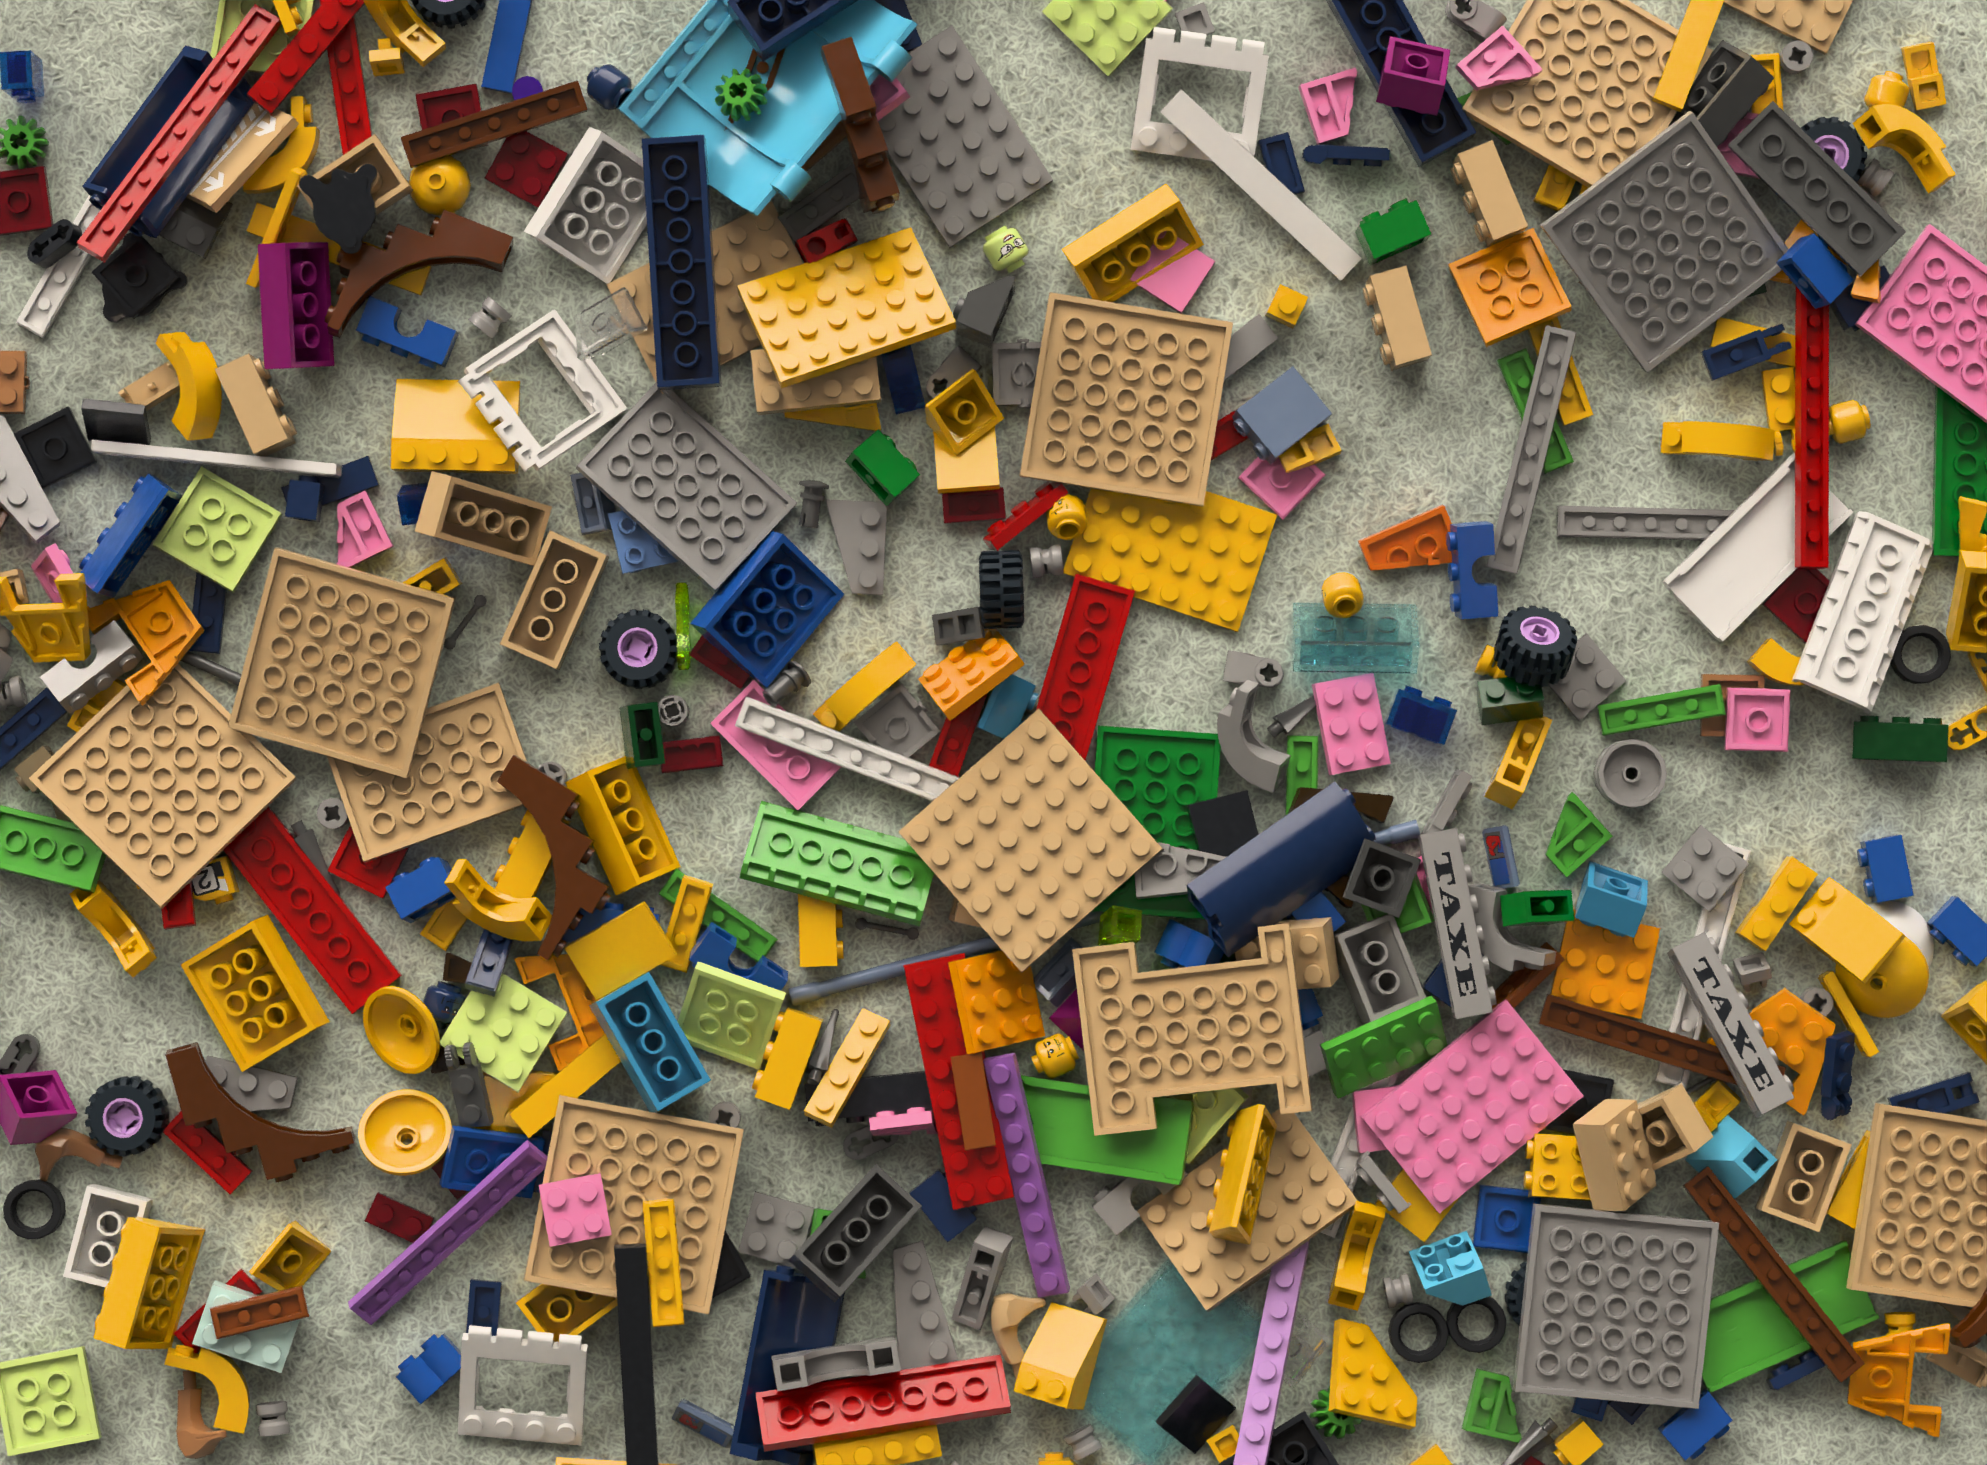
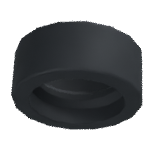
M1927 625L1908 627L1902 630L1890 665L1895 674L1903 681L1913 684L1930 683L1940 678L1948 669L1951 659L1949 643L1946 637L1936 628ZM1922 636L1929 638L1937 648L1938 658L1936 664L1927 672H1913L1905 666L1902 660L1903 647L1913 637Z
M28 1180L15 1186L7 1195L3 1205L4 1219L8 1228L17 1236L28 1240L41 1239L55 1232L62 1224L66 1213L65 1200L60 1190L52 1183L41 1180ZM30 1191L44 1193L52 1203L53 1212L50 1220L45 1225L37 1228L24 1225L17 1216L16 1206L19 1199Z
M1490 1296L1464 1306L1452 1302L1447 1311L1446 1322L1449 1336L1459 1347L1468 1352L1481 1353L1491 1350L1500 1343L1505 1334L1506 1317L1504 1311L1497 1301ZM1473 1304L1487 1307L1494 1317V1328L1491 1334L1479 1341L1469 1340L1464 1337L1458 1327V1317L1461 1311Z
M1420 1302L1404 1305L1398 1309L1391 1318L1388 1329L1390 1343L1398 1355L1407 1361L1416 1363L1428 1362L1439 1356L1446 1347L1449 1336L1447 1322L1441 1313L1431 1305ZM1411 1315H1426L1436 1325V1339L1432 1346L1426 1350H1411L1401 1340V1325Z

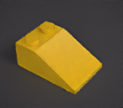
M1830 877L1827 878L1789 923L1807 943L1864 984L1906 937L1868 905Z
M1051 1302L1021 1361L1014 1392L1066 1409L1084 1410L1107 1319Z

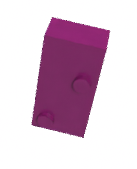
M328 242L258 244L264 369L335 366L333 335L328 334V324L324 322L331 305Z

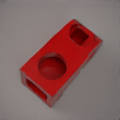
M844 218L796 240L795 247L803 262H808L809 264L844 250L855 244L858 239L847 218Z

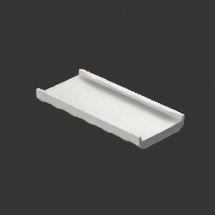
M1795 453L1782 463L1663 581L1669 592L1719 642H1723L1797 569L1795 567ZM1829 490L1830 536L1853 511L1848 509Z
M1857 512L1792 681H1799L1864 710V713L1869 714L1872 712L1932 554L1934 543L1928 538L1871 513Z

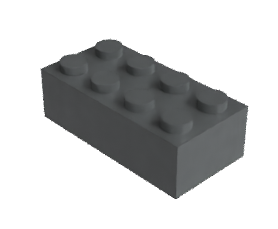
M875 1164L793 1254L789 1262L835 1303L922 1205Z

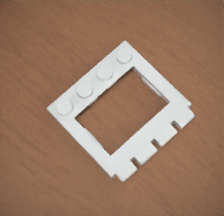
M1154 27L1152 39L1146 38L1131 150L1212 161L1173 124L1150 121L1152 105H1155L1159 60L1251 72L1249 87L1246 86L1242 112V118H1244L1242 134L1228 133L1254 156L1269 55L1263 54L1265 42L1243 39L1242 49L1237 51L1235 50L1237 38L1212 35L1211 47L1205 46L1206 34L1181 31L1180 42H1174L1175 30Z
M555 309L466 367L464 370L466 376L458 381L471 399L481 394L483 398L477 401L475 405L489 424L498 419L501 423L493 430L507 449L516 444L519 446L512 453V456L524 472L532 467L536 471L540 470L628 409ZM535 342L540 344L591 414L582 421L579 419L557 434L555 439L544 447L539 445L488 375V373L500 365H505L526 351Z
M469 1326V1332L463 1333L461 1346L458 1434L581 1446L583 1440L588 1344H582V1336L560 1334L559 1342H555L554 1333L529 1331L528 1339H523V1330L498 1328L497 1335L491 1336L492 1327ZM478 1357L570 1366L567 1380V1414L562 1413L558 1417L547 1416L545 1412L530 1411L528 1414L516 1413L514 1409L499 1408L498 1411L485 1410L483 1406H476V1393L479 1392L480 1376Z

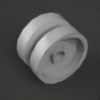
M1630 739L1614 742L1603 749L1596 759L1593 775L1595 786L1603 798L1613 805L1630 808L1646 805L1656 799L1664 788L1667 772L1665 761L1656 748L1645 741ZM1632 767L1635 769L1633 772L1634 779L1627 778L1626 770Z

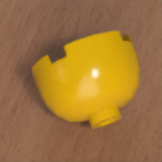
M452 156L416 166L410 173L409 184L413 189L410 196L416 205L428 214L441 216L444 210L454 213L463 207L468 198L471 188L469 173L462 163Z

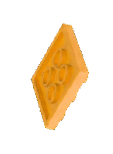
M1534 228L1448 264L1449 271L1486 347L1572 311L1571 304Z
M984 629L985 638L970 640L962 646L955 647L950 651L948 657L940 663L928 667L923 676L918 679L950 721L1025 665L997 629Z
M1573 909L1574 921L1565 922L1559 953L1565 960L1555 969L1550 995L1598 1010L1641 1019L1660 928L1640 924L1634 938L1627 935L1621 937L1611 933L1609 929L1598 925L1591 927L1583 924L1579 919L1575 918L1576 910Z
M1002 950L948 962L967 1054L1045 1036L1031 965L1021 973Z

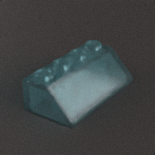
M1293 603V672L1417 674L1420 646L1416 604H1363L1361 610L1356 615L1340 619L1329 614L1324 603Z

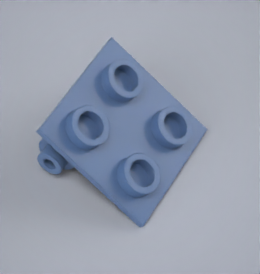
M623 511L608 513L622 574L635 573L643 569L678 562L676 558Z

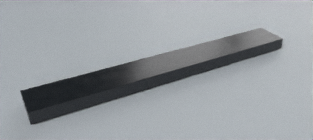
M646 1243L617 1244L614 1247L626 1462L627 1465H659Z

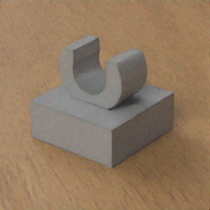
M1204 2L1175 13L1181 31L1206 34V36L1215 33Z
M1763 952L1733 959L1734 970L1746 992L1751 991L1750 984L1760 982L1762 988L1767 987V980L1772 979L1771 968Z
M1097 1273L1087 1279L1076 1290L1077 1293L1072 1298L1074 1302L1082 1298L1088 1305L1083 1312H1093L1094 1315L1104 1310L1115 1299Z

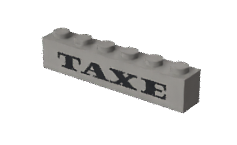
M1457 828L1418 835L1453 1019L1493 1012L1492 1005L1497 1004L1493 986L1488 987L1486 975L1491 974L1488 957L1481 954L1480 944L1485 943L1482 926H1476L1474 913H1479L1476 896L1475 894L1470 895L1468 883L1473 882L1470 865L1464 864L1462 852L1467 851L1464 834H1458Z
M1703 932L1672 948L1667 952V955L1755 1118H1758L1794 1098L1792 1094L1794 1087L1788 1076L1781 1074L1777 1066L1779 1059L1775 1051L1771 1047L1767 1048L1762 1039L1764 1032L1761 1025L1756 1019L1752 1020L1749 1015L1747 999L1742 992L1738 993L1732 983L1734 976L1730 968L1726 964L1722 965L1717 955L1719 954V948L1712 937L1708 938L1706 933Z

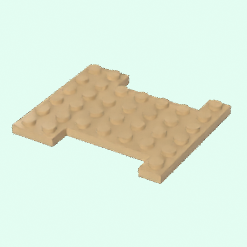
M1290 923L1258 927L1261 958L1139 973L1135 942L1072 949L1094 1136L1157 1129L1154 1097L1277 1083L1280 1115L1313 1110Z

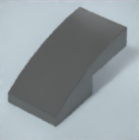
M980 607L932 615L936 645L985 638Z

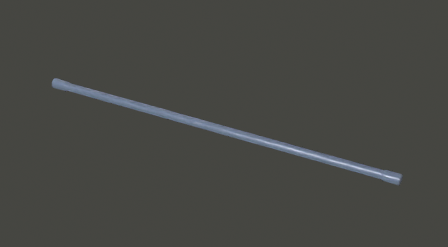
M1412 820L1374 832L1376 840L1373 842L1388 845L1417 839L1418 835H1420L1418 823L1416 820ZM1091 912L1071 930L1129 914ZM988 936L825 981L811 982L789 988L788 990L794 1007L832 994L905 975L903 965L960 953H965V957L969 958L999 950L1000 948Z

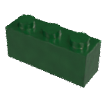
M1860 716V721H1854L1852 759L1947 763L1948 725L1942 724V718H1923V724L1910 723L1911 717H1892V722L1890 723L1879 722V716Z

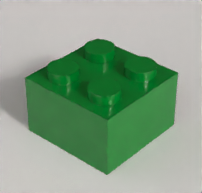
M1407 198L1392 204L1391 208L1388 209V213L1380 215L1379 211L1363 217L1362 221L1359 222L1360 225L1355 233L1370 266L1426 242L1431 236V231L1417 200L1409 203Z

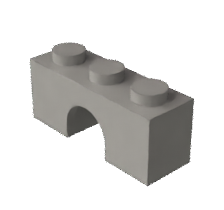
M115 620L90 638L97 650L96 658L90 666L77 669L72 667L64 658L40 676L69 714L83 708L92 697L100 691L109 688L114 680L135 668L138 662L144 658Z
M1117 1176L1120 1182L1112 1189L1108 1186L1101 1189L1093 1197L1096 1202L1092 1207L1117 1236L1140 1216L1131 1203V1193L1137 1185L1151 1183L1165 1195L1176 1184Z

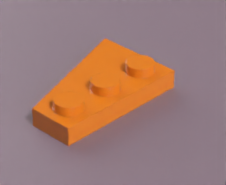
M1442 504L1358 541V544L1371 571L1452 563V552L1448 551L1446 544V534L1450 532V524L1452 523L1445 506Z

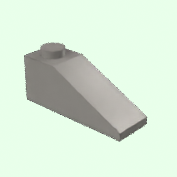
M984 1226L973 1242L952 1320L981 1330L1004 1270L1013 1236Z

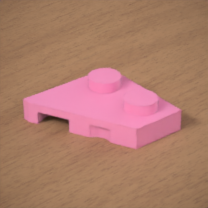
M1501 26L1455 67L1476 91L1535 77L1543 70L1504 26Z
M1356 67L1299 85L1298 88L1317 145L1346 137L1349 134L1350 111L1353 106V90L1355 78L1357 77Z
M363 491L337 504L338 565L351 568L394 547L367 491Z
M924 1107L907 1109V1114L895 1115L894 1111H882L876 1113V1117L869 1118L870 1131L873 1136L910 1135L911 1131L927 1130V1134H937L932 1112L925 1111Z

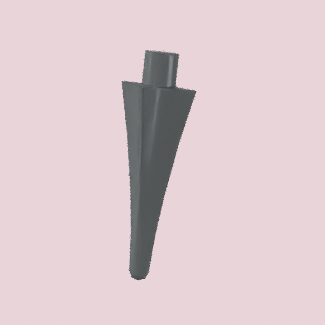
M1314 695L1274 716L1273 719L1276 722L1267 728L1269 733L1274 738L1281 732H1284L1285 735L1289 733L1316 706Z
M302 820L292 824L291 828L296 835L294 841L340 895L330 872L327 871L328 867L319 848L313 828L307 830Z
M838 1009L832 1011L825 1031L807 1063L808 1066L804 1073L809 1074L807 1082L811 1085H819L820 1079L828 1071L832 1039L839 1015Z
M1549 1418L1540 1426L1535 1420L1518 1445L1501 1465H1518L1534 1453L1555 1442L1550 1434L1558 1428L1556 1423Z

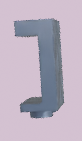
M1292 366L1239 407L1232 418L1234 420L1233 425L1238 433L1243 437L1247 436L1254 444L1253 450L1261 460H1267L1269 464H1272L1280 455L1316 427L1319 428L1327 422L1332 413L1294 366Z

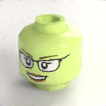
M1005 225L985 237L987 242L983 245V252L994 270L1002 271L1007 269L1008 273H1011L1025 264L1022 258L1027 256L1029 250L1017 229H1008Z

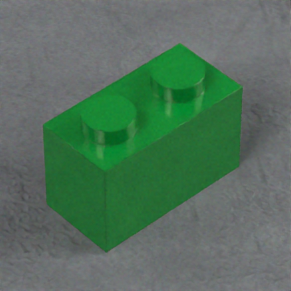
M879 429L852 451L845 461L886 506L907 490L920 476L913 461L904 457L896 449L894 441L888 435H883Z
M1571 890L1523 891L1500 896L1503 927L1551 925L1574 921Z

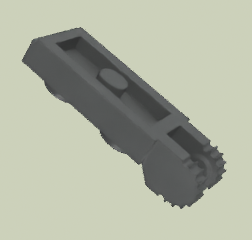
M468 1042L463 1045L465 1065H460L455 1045H446L444 1055L449 1069L448 1074L460 1126L469 1128L490 1126L493 1123L492 1111L481 1063H478L473 1043Z

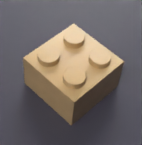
M1682 1083L1638 1103L1645 1138L1649 1145V1155L1653 1170L1694 1153L1713 1138L1712 1133Z

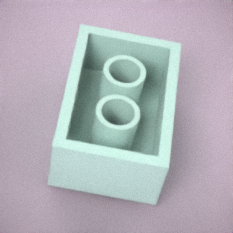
M214 1280L192 1344L282 1373L300 1319L217 1339L210 1308L260 1295Z

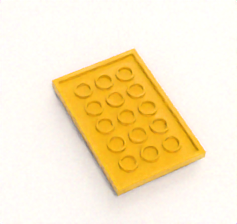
M911 227L830 254L816 262L809 264L806 262L737 286L738 294L781 389L956 329L955 318H953V314Z
M1090 488L1085 503L1087 527L1084 533L1073 539L1063 569L1064 574L1075 577V574L1131 589L1135 591L1134 598L1238 632L1277 514L1208 491L1205 493L1204 506L1202 507Z

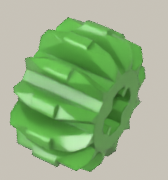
M746 68L741 75L737 69H732L731 78L722 75L721 79L725 84L715 86L716 92L720 94L715 98V102L718 106H722L720 110L724 116L731 114V118L736 122L742 115L746 121H750V113L753 111L755 114L761 115L758 105L767 104V99L763 96L767 92V87L765 84H761L762 78L760 75H752L751 71ZM741 92L745 96L741 98L738 94Z
M18 116L17 125L11 119H7L6 124L9 129L6 131L0 127V134L4 136L3 139H0V147H3L0 149V157H7V165L12 167L17 162L18 167L24 169L26 168L27 160L32 166L38 164L34 157L36 154L45 158L46 153L39 148L40 146H48L49 141L41 138L46 133V130L43 127L36 128L37 121L35 119H30L26 124L25 117ZM18 138L25 139L28 143L26 147L16 144V140Z
M1329 1386L1328 1391L1323 1389L1317 1393L1319 1400L1315 1399L1310 1403L1317 1411L1310 1413L1309 1417L1313 1419L1318 1418L1315 1428L1317 1430L1324 1428L1325 1437H1331L1334 1434L1337 1439L1344 1438L1345 1433L1353 1434L1356 1431L1354 1425L1361 1424L1363 1420L1339 1413L1335 1417L1334 1412L1328 1411Z

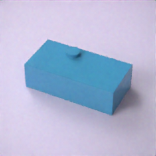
M650 972L639 976L589 1005L649 1112H658L711 1081Z

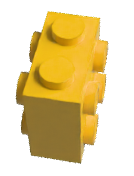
M1534 1134L1531 1140H1527L1525 1158L1530 1159V1171H1525L1524 1190H1529L1528 1197L1591 1201L1575 1136Z

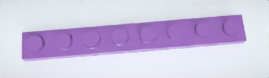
M1016 1053L986 1057L983 1063L996 1118L999 1120L1010 1179L1038 1297L1068 1293L1070 1285Z
M525 1141L348 1301L349 1308L370 1325L376 1322L546 1168L548 1156L530 1141Z

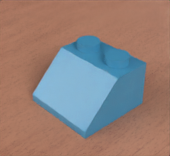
M1013 674L993 689L977 728L1001 739L1007 737L1024 722L1021 719L1025 710L1032 711L1039 695L1033 692L1036 685Z
M1589 861L1576 903L1575 918L1587 926L1595 927L1598 925L1609 929L1611 933L1617 936L1624 937L1627 935L1634 938L1647 907L1648 880Z

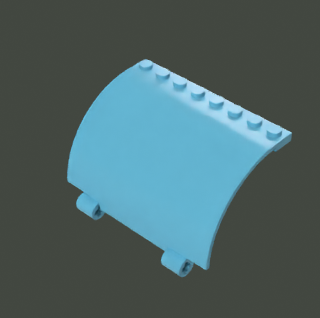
M707 0L617 109L650 138L704 135L707 146L709 185L739 207L758 216L777 192L790 202L795 199L811 180V176L801 167L842 119L821 56V46L852 36L869 86L879 74L888 81L893 82L912 59L911 55L900 45L917 26L913 20L897 15L875 0H858L787 46L773 86L763 95L767 99V104L758 105L761 115L755 114L753 111L750 113V121H746L742 115L737 122L734 121L732 124L728 121L730 115L724 116L720 111L722 106H718L715 102V98L720 95L716 92L715 86L724 85L725 83L721 77L725 75L731 78L732 69H737L741 75L747 67L753 47L728 13L727 1L729 0ZM777 53L765 60L769 65V70L765 74H760L757 71L756 66L762 61L757 56L751 74H759L762 78L761 84H767Z

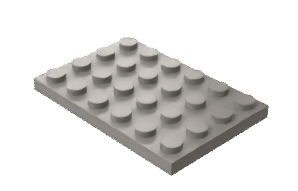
M952 25L909 53L912 59L896 78L907 91L910 98L878 121L888 148V155L949 248L1053 182L1043 163Z
M656 382L579 462L576 469L715 593L765 537L790 513L797 502L674 391L661 390L664 393L662 394L657 388Z

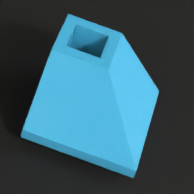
M1729 1115L1724 1117L1718 1123V1127L1711 1132L1713 1135L1712 1139L1685 1158L1698 1173L1708 1166L1734 1199L1756 1183L1777 1161L1759 1141Z
M1467 1231L1409 1251L1426 1294L1462 1306L1492 1295L1484 1268Z

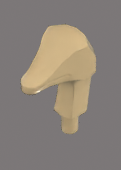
M1003 1293L993 1297L990 1310L991 1326L999 1349L1005 1361L1012 1365L1015 1379H1017L1020 1364L1025 1355L1018 1341V1325L1027 1315L1044 1307L1046 1300L1045 1298H1029L1011 1293Z

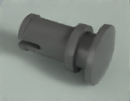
M815 480L799 481V485L805 486L804 492L800 494L803 502L799 525L818 528L821 501L825 499L822 491L823 489H829V485Z
M790 661L787 664L788 670L785 669L781 673V677L762 692L764 694L763 697L771 706L776 707L792 691L797 692L800 690L801 685L808 687L811 684L808 673L799 663Z

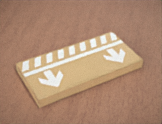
M255 103L242 118L186 197L217 213L294 131L299 123L293 116L279 109H276L270 115Z

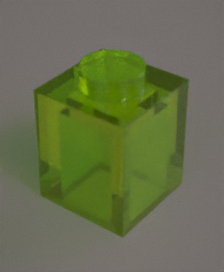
M1115 905L1111 906L1100 915L1098 945L1135 942L1136 944L1140 941L1142 911Z

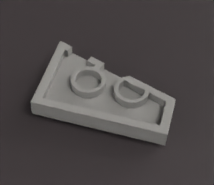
M825 499L852 594L883 595L887 506L883 502Z
M1158 842L1162 850L1134 874L1137 899L1185 895L1187 894L1188 883L1226 857Z
M209 1055L206 1057L205 1062L219 1084L239 1104L248 1110L291 1108L299 1077L255 1066L242 1072L237 1062Z

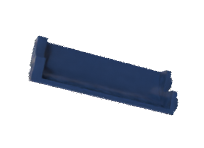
M185 45L82 187L91 196L89 201L100 210L103 208L212 62L213 58L208 51ZM242 77L131 226L130 232L140 237L145 234L155 239L160 234L253 105L254 101L247 96L251 87L244 77Z
M1334 781L1187 884L1188 900L1207 920L1209 937L1227 957H1230L1258 937V927L1275 925L1352 871L1364 838L1371 841L1376 840L1374 832L1364 823L1355 808V798L1348 789L1344 788L1342 790Z
M777 1265L776 1270H764L730 1454L755 1461L774 1460L789 1465H813L812 1444L764 1452L755 1393L777 1389L771 1356L835 1345L845 1292L834 1303L804 1274L794 1273L795 1268Z

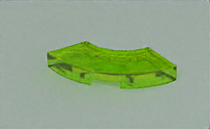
M687 582L676 583L675 591L678 670H689L691 668L689 588Z

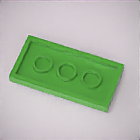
M0 805L1 871L91 893L95 892L106 855L72 822Z
M1432 995L1320 1044L1332 1091L1337 1099L1430 1059L1448 1046L1437 1001Z

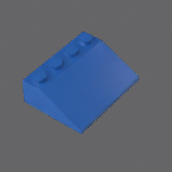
M149 473L145 478L141 476L132 488L134 495L128 503L123 502L115 512L114 517L117 518L110 529L106 527L97 539L99 546L93 554L88 553L80 563L79 568L82 569L80 573L84 574L85 583L97 594L112 598L116 596L183 496Z
M771 531L722 584L690 624L714 647L767 688L843 597L844 593L784 534Z

